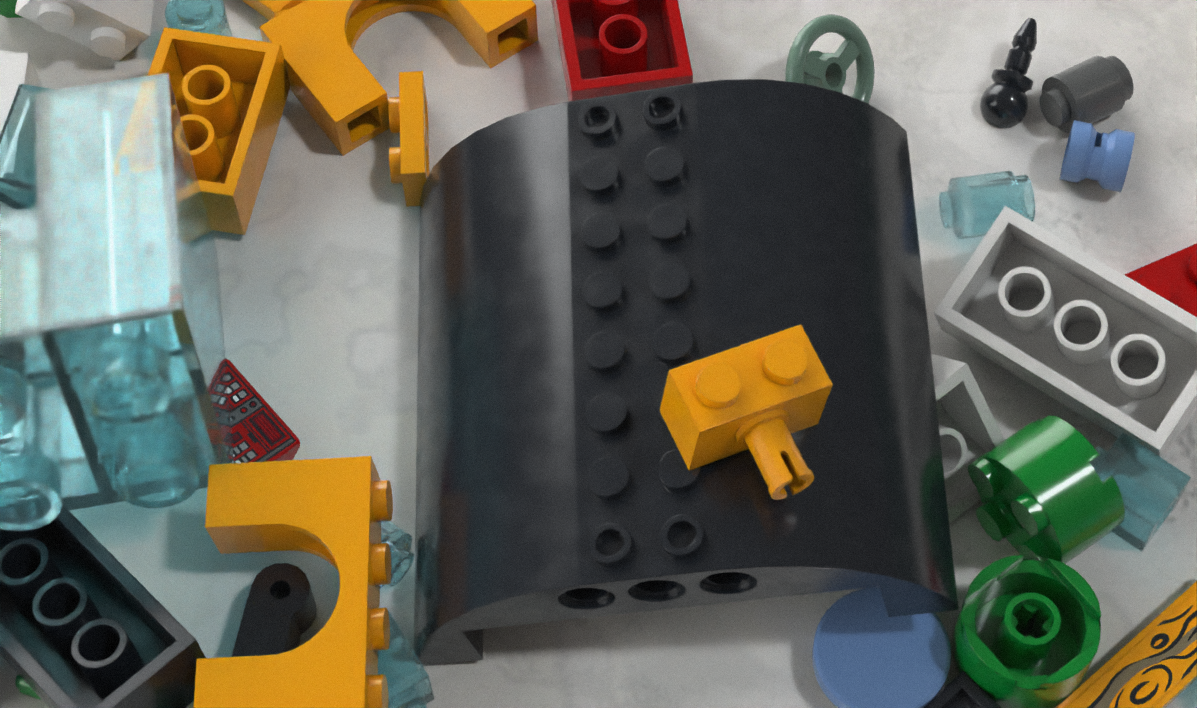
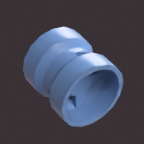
M1074 120L1066 145L1060 180L1079 183L1088 178L1097 181L1102 189L1121 192L1132 155L1135 133L1115 129L1109 134L1099 133L1093 124Z

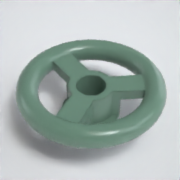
M835 14L819 16L807 23L794 39L787 58L785 81L804 83L843 93L842 88L846 81V70L855 60L857 78L852 97L869 104L874 86L875 69L868 40L861 29L846 17ZM837 33L845 39L835 53L809 51L813 43L823 34Z

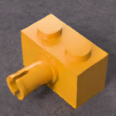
M800 324L669 370L660 405V413L689 471L749 449L768 486L771 498L780 500L787 497V492L784 488L786 485L789 486L791 494L795 495L806 489L814 480V474L807 467L791 433L819 423L833 384Z

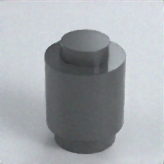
M1094 56L1044 81L1042 95L1040 96L1042 114L1049 124L1058 127L1066 133H1070L1074 120L1091 124L1121 110L1125 101L1132 97L1134 86L1131 74L1126 65L1115 56H1108L1106 58Z

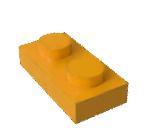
M423 71L399 72V96L389 97L388 99L391 133H400V147L389 148L390 176L392 184L402 183L406 207L420 206L423 185L430 174L429 119Z

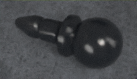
M1033 18L1025 20L1014 35L1012 41L1013 48L1009 50L1004 69L993 70L991 78L994 84L990 85L981 97V114L989 124L995 127H1014L1026 116L1028 98L1025 92L1032 89L1033 81L1024 75L1028 72L1032 60L1031 52L1035 50L1037 44V23Z

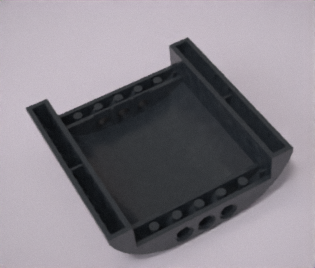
M767 79L697 82L569 101L539 107L506 117L472 133L453 146L435 164L423 185L420 198L414 662L418 666L483 660V629L870 587H880L888 617L959 610L907 131L893 118L870 104L846 94L804 83ZM801 324L833 384L819 423L791 433L807 467L814 474L813 482L806 489L795 495L791 494L789 486L786 485L784 488L787 492V497L780 500L772 499L768 492V486L749 449L689 471L660 413L668 371Z

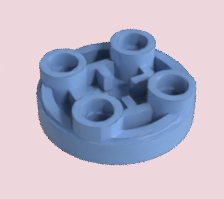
M880 587L853 591L832 604L818 624L812 648V663L817 682L827 698L838 708H924L943 689L951 662L948 634L936 613L888 617Z

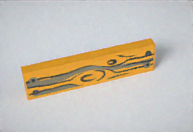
M1197 581L1056 708H1166L1197 679Z

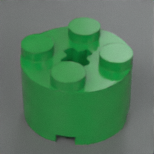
M1048 415L1041 421L1039 418L1035 422L1029 423L968 466L969 476L976 486L983 505L976 509V516L982 528L997 542L1006 538L1020 555H1024L1023 559L1046 562L1047 558L1064 564L1068 563L1124 521L1125 507L1120 489L1113 475L1101 481L1097 472L1090 464L1091 461L1100 456L1098 452L1076 428L1057 416Z
M1024 555L1008 556L999 559L985 567L969 586L955 625L951 643L955 664L959 673L964 671L1001 708H1054L1079 688L1097 653L1101 636L1099 601L1087 581L1063 562L1047 558L1046 562L1023 559ZM1029 633H1031V634H1033L1036 638L1032 637L1031 635H1029V636H1026V635L1029 634Z

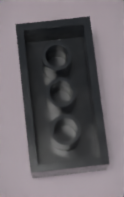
M40 481L36 482L0 510V655L49 708H186L194 701L196 660L206 657L197 640Z

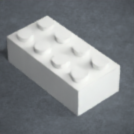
M1004 206L933 312L942 331L1160 464L1197 411V317L1007 206Z

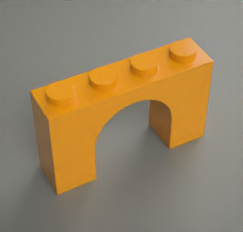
M305 0L291 9L278 12L270 21L259 26L263 42L281 44L291 85L290 90L344 156L390 128L387 92L353 52L357 40L368 27L384 17L401 12L415 11L436 15L451 23L491 69L538 41L537 14L534 2L532 0Z
M372 456L209 465L205 528L220 554L269 551H302L311 553L328 561L339 571L340 589L335 609L327 623L313 638L295 649L274 655L197 659L193 708H388V683L385 674H378V650L389 649L390 621L387 608H379L380 585H388L391 582V553L389 544L381 543V521L392 520L393 497L390 481L380 479Z

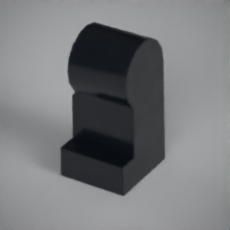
M275 563L265 567L256 575L246 601L231 657L274 655L290 651L299 646L301 635L312 626L316 617V603L306 574L299 567L289 563Z

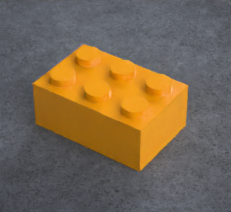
M164 27L112 177L127 217L240 235L246 234L291 87L281 44Z

